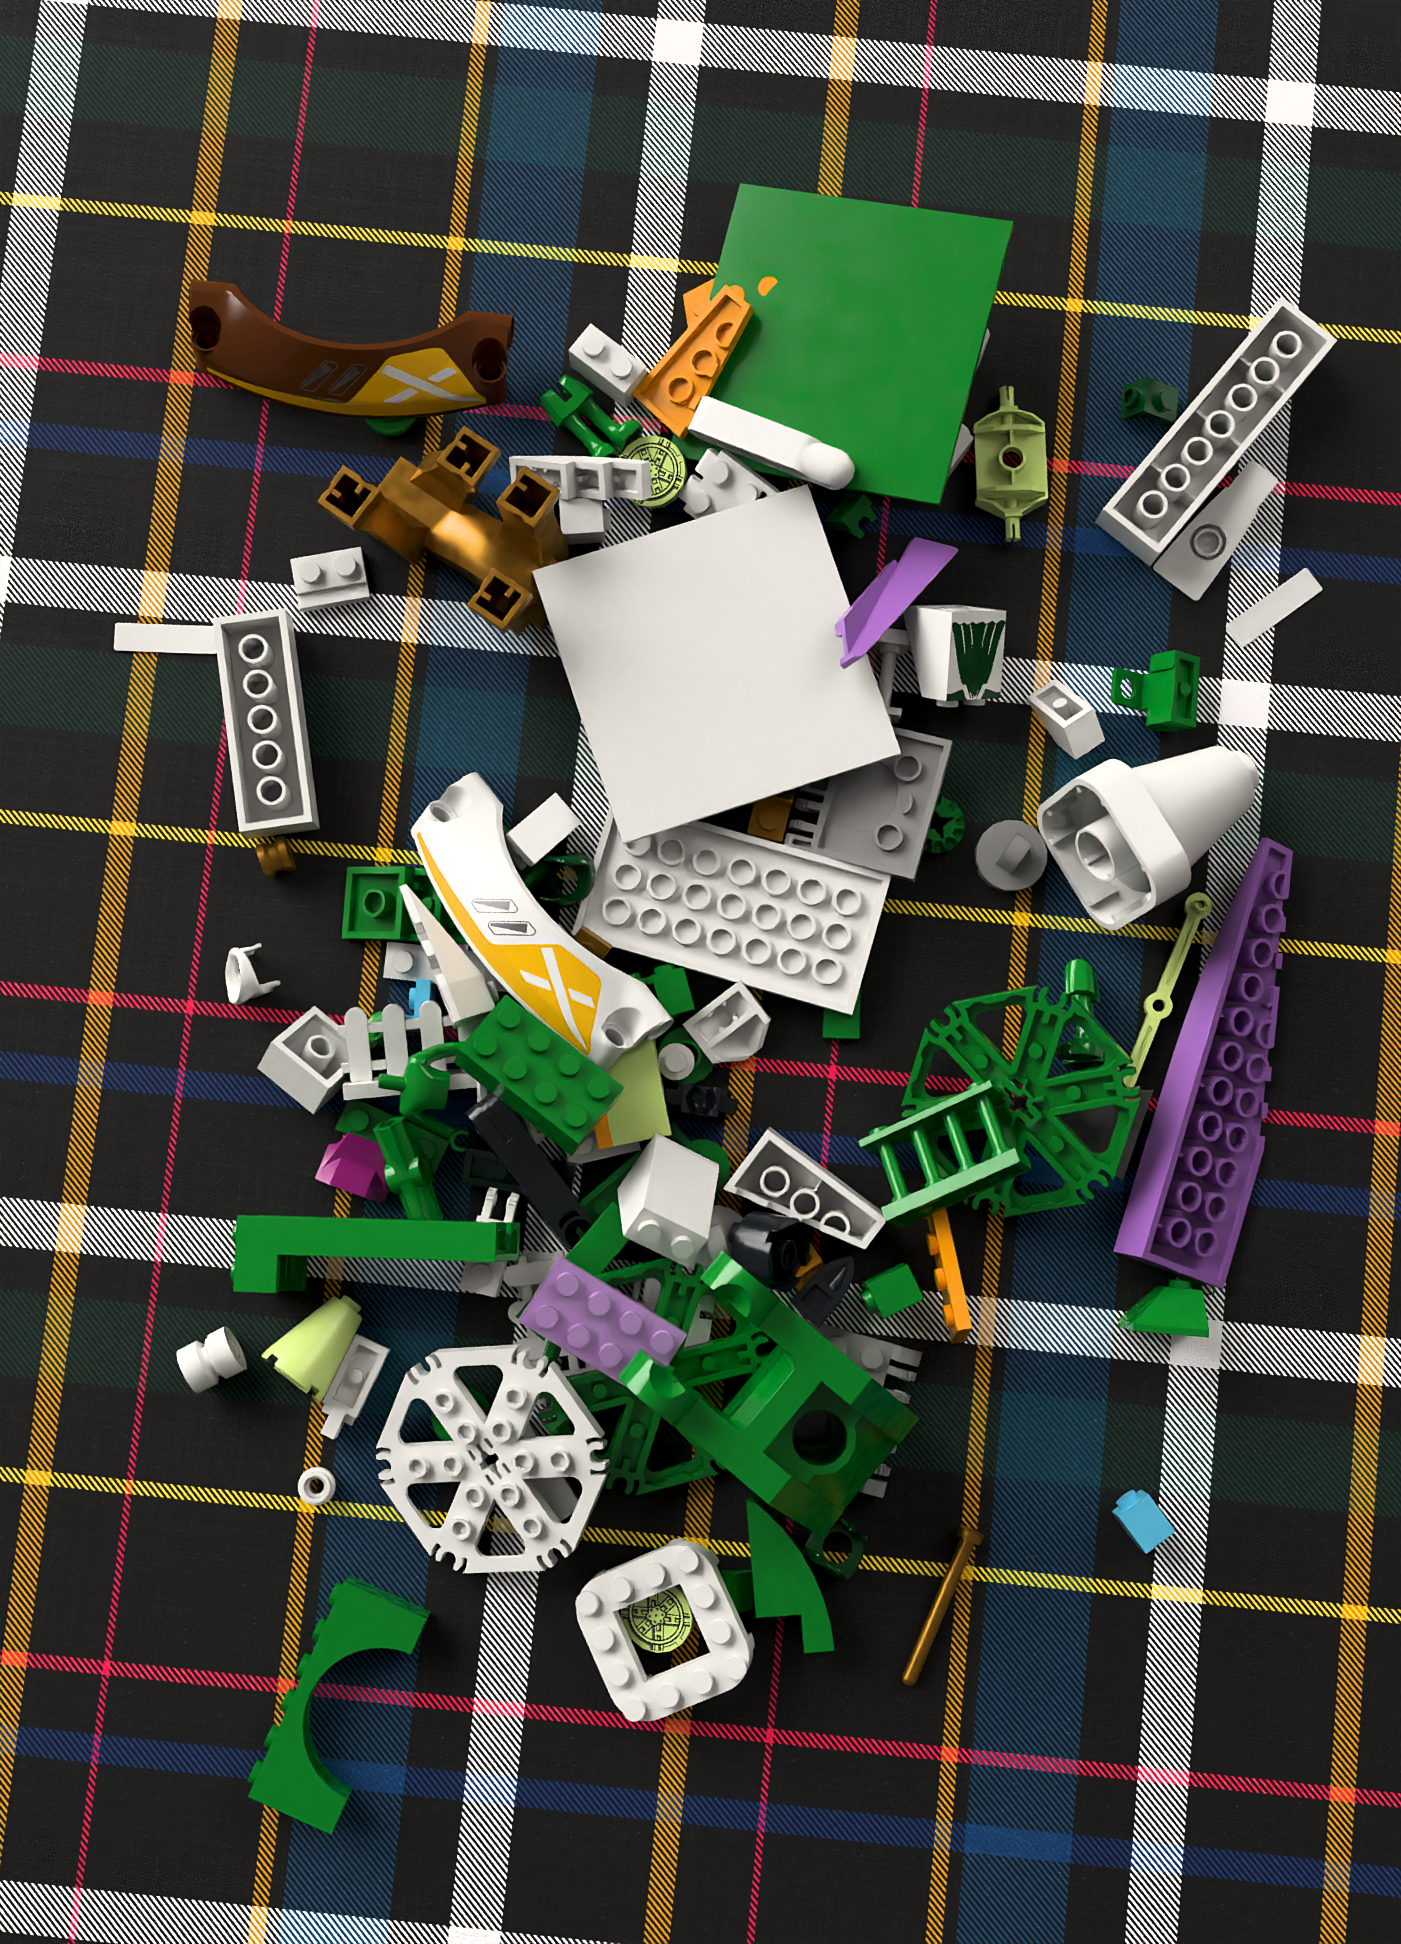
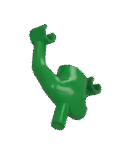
M465 1041L442 1043L426 1048L409 1058L403 1077L380 1073L378 1079V1088L400 1091L401 1115L411 1122L447 1138L452 1148L458 1152L466 1151L467 1146L454 1143L455 1137L459 1134L470 1135L469 1131L461 1126L453 1128L423 1110H444L450 1084V1072L433 1068L431 1063L443 1058L456 1056L458 1049Z

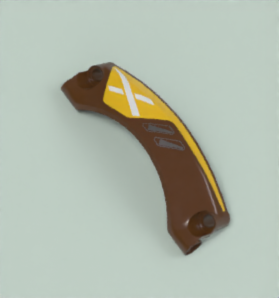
M191 280L188 296V317L192 328L190 341L199 370L252 395L305 411L360 419H404L439 416L498 405L508 395L506 374L509 363L508 348L512 347L514 338V315L471 310L453 321L419 336L375 344L339 343L307 336L279 324L258 310L234 283Z

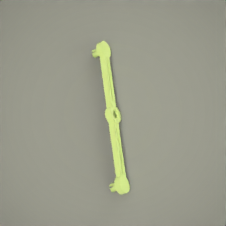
M1193 893L1184 901L1185 920L1156 992L1149 995L1144 1001V1012L1147 1015L1130 1055L1133 1063L1126 1065V1067H1136L1137 1072L1134 1075L1123 1078L1124 1084L1128 1087L1135 1086L1161 1019L1167 1017L1172 1011L1173 1004L1170 995L1200 920L1207 917L1212 911V901L1204 893ZM1155 1000L1162 1001L1164 1008L1161 1012L1154 1010L1153 1003Z

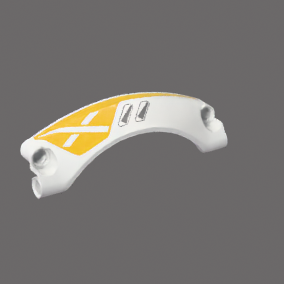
M477 772L470 773L450 785L439 800L431 802L411 829V835L415 840L430 881L466 942L501 985L529 1013L600 1069L608 1071L625 1051L635 1048L644 1037L647 1041L656 1039L671 1027L674 1020L643 982L612 967L589 952L568 935L540 906L524 884L509 855L502 826L503 804Z

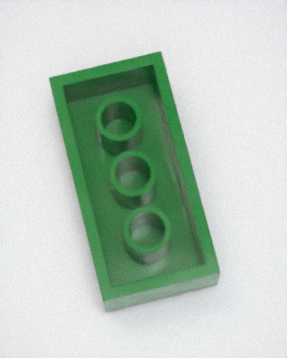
M505 995L460 1046L454 1061L458 1067L505 1102L571 1156L617 1102L625 1088L508 995Z

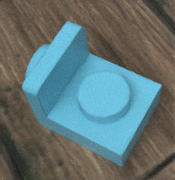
M416 979V988H411L409 993V1008L414 1010V1016L404 1015L405 1019L419 1018L421 1004L429 1000L435 1001L436 984L434 981ZM420 1028L407 1029L406 1032H421Z

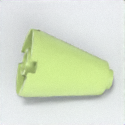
M343 1295L341 1299L333 1296L265 1350L261 1357L267 1362L272 1356L277 1360L274 1363L275 1370L306 1394L311 1388L318 1392L314 1399L321 1402L362 1321V1317L358 1314L361 1307L346 1295Z

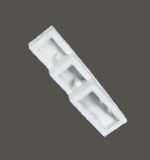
M588 456L509 457L511 484L525 466L559 489L561 493L559 499L570 500L575 497L608 500L613 497L646 500L652 497L650 461Z

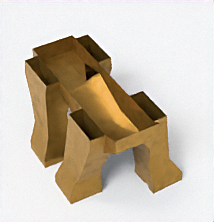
M466 426L461 428L456 435V439L445 450L429 452L418 467L401 456L378 487L366 483L358 474L343 465L331 481L329 489L323 492L317 501L322 509L354 531L364 530L413 565H416L425 552L428 551L479 586L480 590L473 595L467 604L469 610L504 634L507 630H510L519 637L530 622L542 632L548 626L549 621L532 571L562 562L569 555L567 542L554 515V505L561 496L560 490L524 466L517 474L515 481L506 488L496 501L503 522L472 506V503L479 495L478 487L497 462L501 453L497 447Z

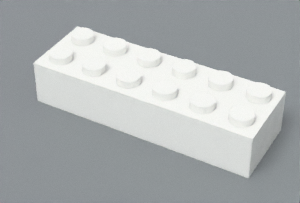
M285 608L213 618L239 832L247 839L320 829L293 619Z

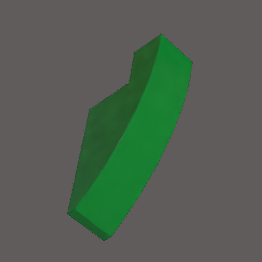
M746 1497L756 1618L800 1615L804 1653L835 1651L831 1623L824 1598L807 1559L782 1523L757 1499Z

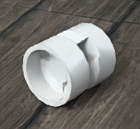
M227 1326L207 1335L205 1344L195 1341L177 1350L176 1353L180 1369L186 1381L197 1394L218 1384L220 1375L227 1379L247 1369L246 1359L239 1342Z

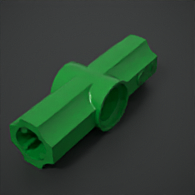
M398 1116L376 1125L373 1131L386 1161L384 1172L387 1185L392 1193L399 1194L408 1219L442 1220L444 1215L432 1187L433 1171L431 1163L424 1153H419L406 1118Z

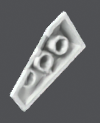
M408 885L400 886V893L454 1029L486 1017L495 1007L494 1004L500 1001L493 981L485 982L483 974Z

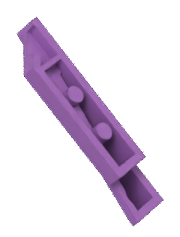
M919 537L913 538L906 547L899 562L894 559L887 564L835 624L836 637L843 638L845 656L840 660V666L845 669L861 659L959 550L953 546Z

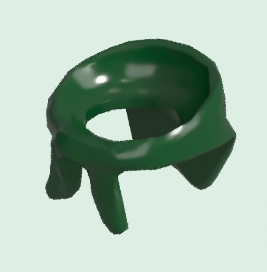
M573 852L559 856H543L542 860L546 861V866L550 870L545 875L546 890L551 897H539L538 901L557 902L563 908H571L575 903L583 901L588 897L594 887L596 871L594 863L587 855ZM564 866L571 867L576 872L578 878L577 888L570 895L563 894L556 884L557 873Z
M840 1518V1521H836L823 1538L813 1531L811 1532L804 1545L805 1555L810 1565L818 1573L847 1581L855 1573L864 1553L863 1541L867 1542L869 1539L866 1535L858 1532L854 1524L846 1521L844 1518ZM840 1532L850 1540V1556L842 1563H833L824 1555L823 1542L830 1533Z

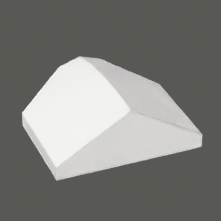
M739 980L682 1025L712 1064L743 1061L762 1048L771 1018L744 983Z

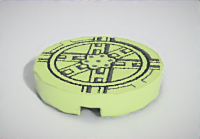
M646 436L638 438L629 444L619 457L622 459L650 461L652 497L646 500L629 499L634 504L643 508L656 509L665 507L678 498L687 480L688 471L686 460L675 444L663 437Z
M680 1584L621 1609L622 1621L631 1640L643 1649L652 1652L672 1651L682 1645L694 1629V1614Z

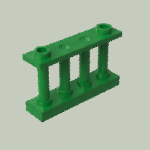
M990 1080L972 1083L967 1087V1091L894 1125L877 1127L869 1132L868 1137L859 1140L861 1148L873 1155L880 1154L894 1198L891 1200L892 1203L881 1207L886 1222L898 1228L904 1227L1033 1170L1027 1155L1016 1148L1012 1149L1007 1146L991 1102L1005 1096L1003 1089ZM975 1109L979 1111L994 1152L991 1155V1159L980 1164L974 1163L958 1117ZM942 1124H945L960 1166L957 1174L946 1179L940 1176L925 1133ZM909 1139L913 1141L927 1181L924 1185L925 1188L915 1193L908 1192L893 1150L894 1146Z

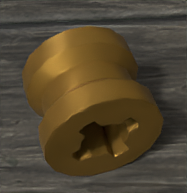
M284 835L276 838L274 843L268 845L260 843L256 845L259 862L268 879L275 877L277 872L283 870L288 872L296 870L291 848Z

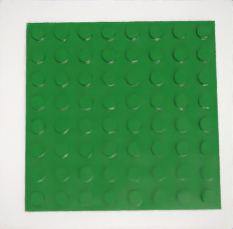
M740 183L712 287L710 301L713 300L725 285L729 287L737 285L744 290V300L751 305L754 312L708 397L810 435L826 445L847 453L854 463L855 472L851 481L842 489L940 506L1015 225L1014 221ZM765 277H774L778 282L763 297L758 291L760 281ZM690 432L687 434L684 442L675 434H673L671 441L679 448L685 460L700 462L708 448H713L718 453L724 450L721 447L695 437ZM729 451L756 473L812 483Z

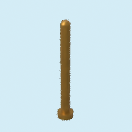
M960 1525L956 1534L961 1538L902 1675L903 1683L908 1686H913L919 1677L974 1544L981 1545L984 1535L964 1525Z

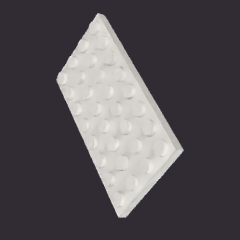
M609 806L593 860L596 871L594 887L588 897L581 901L572 930V937L584 925L610 943L614 949L667 964L672 963L677 967H683L684 969L733 983L741 980L747 987L852 1016L892 875L700 821H694L623 844L611 807Z

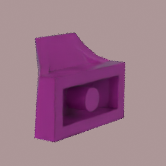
M348 1132L339 1142L328 1145L315 1179L381 1204H386L391 1191L385 1179L386 1161L379 1143Z

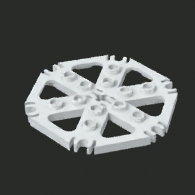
M521 1344L438 1349L425 1358L430 1365V1372L426 1371L420 1363L406 1372L376 1446V1449L386 1448L376 1455V1459H385L391 1464V1469H384L378 1474L379 1479L385 1480L380 1484L428 1554L430 1556L436 1552L437 1544H439L441 1547L436 1553V1560L440 1562L447 1552H451L456 1558L453 1566L454 1570L457 1571L467 1560L466 1569L463 1573L545 1571L548 1567H553L558 1561L553 1553V1548L560 1550L566 1558L578 1547L610 1470L601 1471L610 1464V1460L598 1459L594 1454L595 1449H604L607 1445V1440L602 1438L605 1432L555 1361L549 1364L548 1372L545 1373L543 1370L547 1367L548 1357L545 1355L541 1357L537 1366L530 1364L528 1355L531 1348L529 1347L523 1349L516 1359L517 1350ZM496 1365L501 1369L503 1380L488 1417L455 1372L458 1367ZM541 1392H549L556 1398L574 1424L575 1431L573 1435L523 1437ZM417 1398L424 1400L453 1441L404 1443L400 1437V1429L411 1402ZM495 1453L499 1459L495 1464L493 1463L488 1466L485 1459L488 1454L493 1455ZM574 1477L580 1481L582 1493L568 1523H561L530 1478ZM460 1482L441 1528H432L427 1524L408 1496L409 1485L414 1483ZM495 1502H497L525 1543L524 1553L520 1555L486 1556L479 1551L477 1545Z

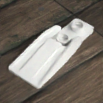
M1254 460L1249 461L1229 488L1226 486L1184 529L1154 564V571L1192 600H1199L1245 535L1258 513V507L1277 485V477Z

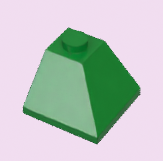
M1169 1279L1168 1286L1157 1285L1118 1319V1327L1136 1332L1209 1338L1203 1290L1191 1288V1281Z

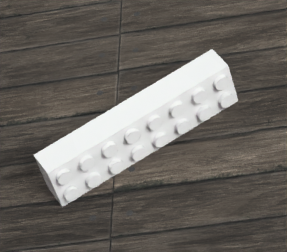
M1281 296L1107 503L1095 523L1147 565L1151 566L1337 342V339Z

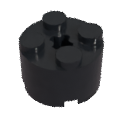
M752 1211L740 1223L735 1222L730 1228L728 1238L732 1244L731 1258L767 1289L788 1292L801 1279V1277L796 1276L800 1266L806 1267L810 1251L809 1234L806 1227L799 1225L798 1221L800 1220L795 1217L763 1211Z

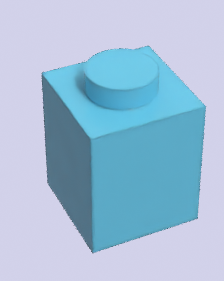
M1141 1489L1138 1492L1131 1490L1117 1500L1116 1504L1118 1507L1111 1511L1136 1546L1145 1554L1176 1532L1150 1495Z

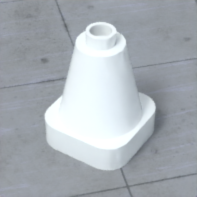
M1213 746L1130 768L1122 761L1109 759L1071 780L1042 803L1037 811V823L1047 848L1089 915L1102 927L1108 930H1118L1189 886L1191 867L1253 805L1255 798L1254 789L1259 784V773L1248 755L1241 751L1232 752L1222 746Z

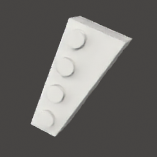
M770 1126L723 1188L733 1194L750 1199L759 1205L771 1208L789 1217H795L800 1220L799 1222L818 1228L822 1232L862 1249L867 1248L886 1222L880 1209Z

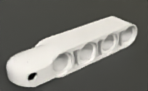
M707 396L702 397L687 429L692 435L705 442L830 490L844 488L851 481L855 472L853 461L844 451L826 445L810 435Z

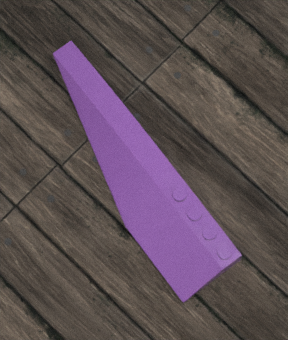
M1269 838L1261 839L1231 902L1200 976L1166 1074L1113 1252L1219 1289H1223L1265 1145V1136H1260L1262 1118H1267L1268 1103H1264L1265 1081H1271L1272 1067H1269L1268 1050L1274 1047L1280 990V987L1275 986L1276 969H1282L1283 954L1278 953L1280 932H1285L1286 917L1283 915L1282 906L1283 900L1289 897L1293 856L1292 850Z

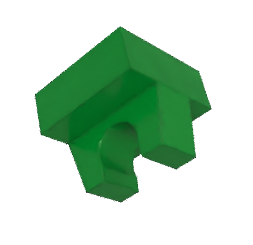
M846 493L826 519V522L834 530H840L853 539L861 540L864 532L858 527V522L862 518L865 522L873 523L877 516L870 507L872 502L863 493Z

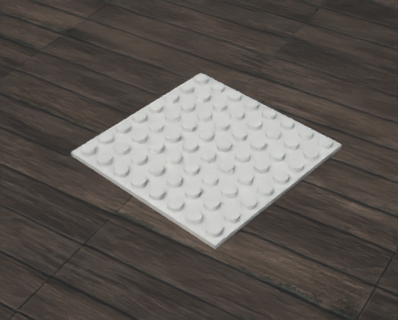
M808 484L532 571L623 844L901 755V750L867 653L845 669L840 666V660L845 656L843 638L836 637L835 624L850 608V604Z

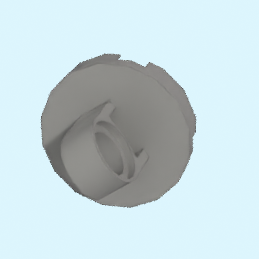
M1004 820L992 825L981 835L975 848V862L978 867L979 876L989 887L1001 892H1018L1031 887L1042 876L1047 865V847L1043 837L1033 826L1022 821Z

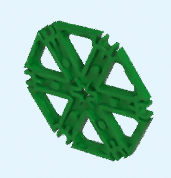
M1038 985L954 1001L952 1004L958 1008L961 1016H959L958 1011L954 1007L948 1005L944 1012L950 1017L949 1025L941 1024L937 1018L930 1022L931 1028L939 1033V1035L934 1033L929 1025L925 1027L901 1107L916 1105V1107H908L902 1112V1117H909L961 1094L932 1097L925 1090V1083L934 1054L941 1049H945L974 1082L990 1080L1003 1089L1005 1096L991 1103L1007 1146L1012 1149L1016 1148L1024 1153L1028 1140L1064 1179L1065 1183L1059 1190L1021 1195L1014 1188V1177L976 1194L972 1202L973 1209H978L982 1199H989L993 1203L991 1211L993 1216L999 1212L1002 1202L1005 1203L1002 1217L1086 1204V1198L1092 1200L1096 1193L1089 1186L1091 1180H1098L1106 1188L1110 1184V1179L1105 1172L1113 1180L1115 1178L1141 1097L1136 1099L1125 1098V1096H1136L1141 1091L1140 1086L1128 1087L1123 1082L1124 1077L1136 1074V1067L1127 1066L1121 1070L1118 1067L1123 1064H1132L1133 1060L1074 996L1068 1011L1063 1008L1068 1001V993L1066 992L1061 994L1058 1003H1050L1047 1000L1049 990L1047 986H1044L1039 992L1038 1000L1034 998ZM1012 1005H1019L1025 1009L1027 1017L1012 1063L977 1026L976 1018L980 1012ZM1069 1024L1079 1025L1105 1054V1062L1100 1067L1048 1077L1063 1029ZM1015 1078L1022 1085V1087H1020L1018 1083L1014 1080ZM1015 1093L1018 1097L1025 1094L1028 1097L1025 1103L1028 1110H1024L1022 1107L1015 1110L1011 1106L1014 1101L1011 1094ZM1035 1102H1037L1043 1109L1041 1110ZM1110 1105L1118 1112V1120L1109 1147L1102 1153L1091 1151L1059 1116L1060 1114ZM978 1109L958 1117L963 1132L984 1128ZM945 1124L925 1132L941 1178L946 1179L957 1174L958 1168L938 1146L939 1137L948 1135ZM911 1139L909 1142L914 1147L913 1141ZM987 1139L980 1163L991 1159V1155L994 1153L989 1139ZM1078 1189H1081V1191H1082V1193H1083V1195H1084L1085 1197H1083V1196L1081 1195V1193L1079 1192ZM970 1197L963 1200L966 1205H968Z
M667 1257L593 1275L613 1288L648 1278L658 1280L661 1290L654 1313L685 1331L687 1336L699 1299L703 1295H712L735 1319L736 1329L730 1336L684 1347L687 1336L669 1364L674 1367L673 1372L691 1387L742 1374L746 1375L747 1379H749L759 1366L757 1365L762 1364L770 1354L769 1352L763 1354L756 1353V1347L759 1344L769 1342L765 1334H755L763 1331L744 1317L730 1303L728 1305L723 1303L724 1298L711 1289L704 1281H699V1277L703 1274V1266L699 1263L695 1264L694 1271L689 1275L682 1273L684 1265L674 1262L673 1265L674 1272H670L673 1260ZM547 1340L543 1356L548 1357L547 1367L543 1370L545 1373L548 1372L551 1362L555 1361L557 1364L561 1347ZM598 1369L565 1376L590 1412L623 1405L608 1451L601 1455L595 1454L598 1459L610 1460V1464L601 1470L603 1472L610 1470L604 1483L606 1489L611 1490L614 1480L622 1477L625 1479L623 1491L629 1495L633 1490L634 1480H637L636 1487L633 1490L636 1496L717 1475L719 1472L710 1464L712 1460L715 1461L719 1468L726 1469L677 1426L675 1428L695 1448L693 1459L687 1463L659 1470L647 1468L646 1462L661 1416L647 1406L629 1388ZM541 1392L538 1399L548 1398L551 1400L547 1408L538 1410L540 1419L551 1418L549 1420H540L542 1425L552 1436L573 1435L574 1433L568 1426L570 1418L556 1398L549 1392Z

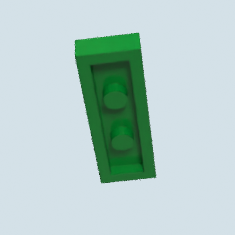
M352 1099L348 1100L335 1129L344 1134L349 1132L378 1143L373 1131L374 1127L397 1116L362 1100ZM407 1121L419 1153H424L428 1157L433 1174L436 1175L450 1146L449 1140Z

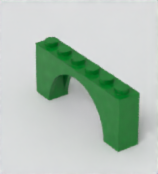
M351 1575L347 1577L343 1584L338 1582L335 1584L327 1604L333 1606L327 1619L320 1618L311 1639L317 1641L311 1655L308 1653L304 1654L295 1673L301 1677L296 1690L289 1688L279 1710L285 1712L280 1726L273 1724L263 1746L269 1748L264 1762L261 1760L256 1761L247 1781L253 1784L248 1795L249 1798L330 1835L338 1824L353 1788L340 1781L328 1770L315 1749L310 1730V1706L316 1686L322 1675L332 1665L352 1653L372 1648H387L412 1654L431 1613L429 1610Z

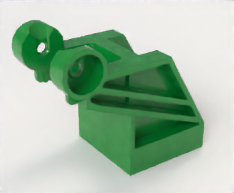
M721 1251L699 1278L724 1298L723 1303L726 1305L730 1303L744 1317L774 1340L777 1346L723 1411H720L673 1372L674 1367L672 1365L665 1366L661 1361L656 1360L641 1348L618 1374V1378L647 1406L673 1426L679 1427L767 1504L823 1538L842 1515L845 1507L920 1418L730 1256ZM815 1410L828 1411L832 1426L829 1434L832 1438L828 1443L822 1442L816 1446L800 1444L799 1447L793 1444L795 1440L793 1429L802 1416Z

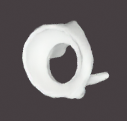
M261 943L240 949L235 947L229 951L225 977L228 998L233 1005H239L248 999L273 991V987L280 985L278 980L265 984L258 983L247 956L253 955L255 950L261 948Z

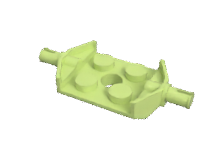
M1006 386L999 388V410L987 414L976 422L972 428V434H974L977 493L975 506L1003 518L1006 529L1005 540L1011 542L1013 539V542L1021 540L1019 520L1022 516L1044 505L1048 499L1045 422L1035 414L1019 410L1018 406H1014V387L1009 386L1006 392ZM1007 452H1014L1019 455L1021 464L1015 468L1008 467L1003 462L1002 455Z

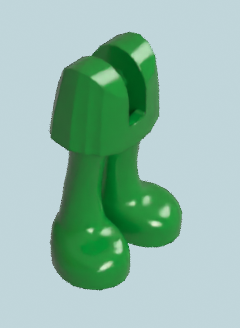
M566 374L556 382V385L568 399L567 402H564L550 389L539 399L546 413L558 429L566 430L568 428L585 445L591 457L619 458L618 451L622 454L625 448L640 438L643 433V426L636 420H628L622 425L613 421L593 400L594 392ZM584 415L600 429L615 448L609 443H604L583 422L581 417Z
M1082 959L1071 960L1064 970L1065 992L1068 993L1067 1003L1071 1004L1072 997L1074 996L1095 1018L1094 1003H1101L1097 975L1088 962ZM1076 1025L1075 1037L1058 1045L1056 1058L1062 1060L1063 1067L1086 1069L1102 1065L1104 1063V1052L1079 1025Z

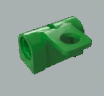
M1172 650L1154 654L1150 657L1149 674L1143 675L1122 668L1114 669L1112 672L1111 702L1123 707L1147 712L1146 728L1152 731L1175 732L1196 728L1200 657ZM1124 678L1132 686V693L1128 699L1123 696L1120 687Z

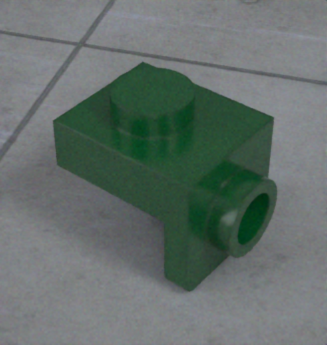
M1150 377L1127 384L1123 387L1121 396L1120 418L1128 421L1140 416L1163 426L1174 424L1176 422L1179 389Z

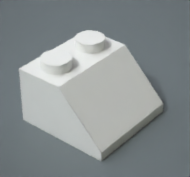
M313 1006L270 1043L257 1067L312 1114H315L339 1091L343 1081L350 1077V1073H342L341 1063L348 1062L346 1035L338 1036V1025L316 1006Z

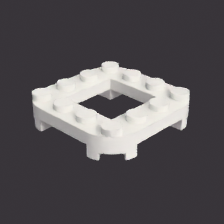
M685 1538L671 1540L661 1548L607 1571L605 1569L600 1571L585 1585L576 1599V1614L579 1626L615 1705L623 1712L625 1718L632 1722L658 1720L729 1691L741 1682L752 1662L753 1649L755 1647L752 1632L747 1634L718 1570L717 1564L720 1562L718 1557L712 1550L708 1551L695 1542L685 1541ZM680 1584L710 1653L655 1676H652V1674L646 1675L618 1610Z

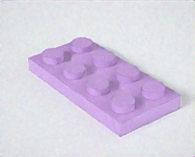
M561 1255L558 1256L518 1319L524 1326L622 1385L624 1384L618 1378V1374L640 1348L656 1360L661 1361L665 1366H668L687 1336L686 1332Z

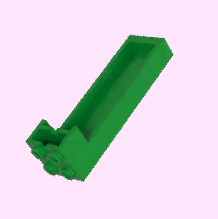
M237 1215V1223L232 1231V1239L235 1244V1261L232 1263L230 1270L231 1280L234 1283L233 1292L279 1293V1291H306L308 1256L473 1262L519 1261L520 1223Z

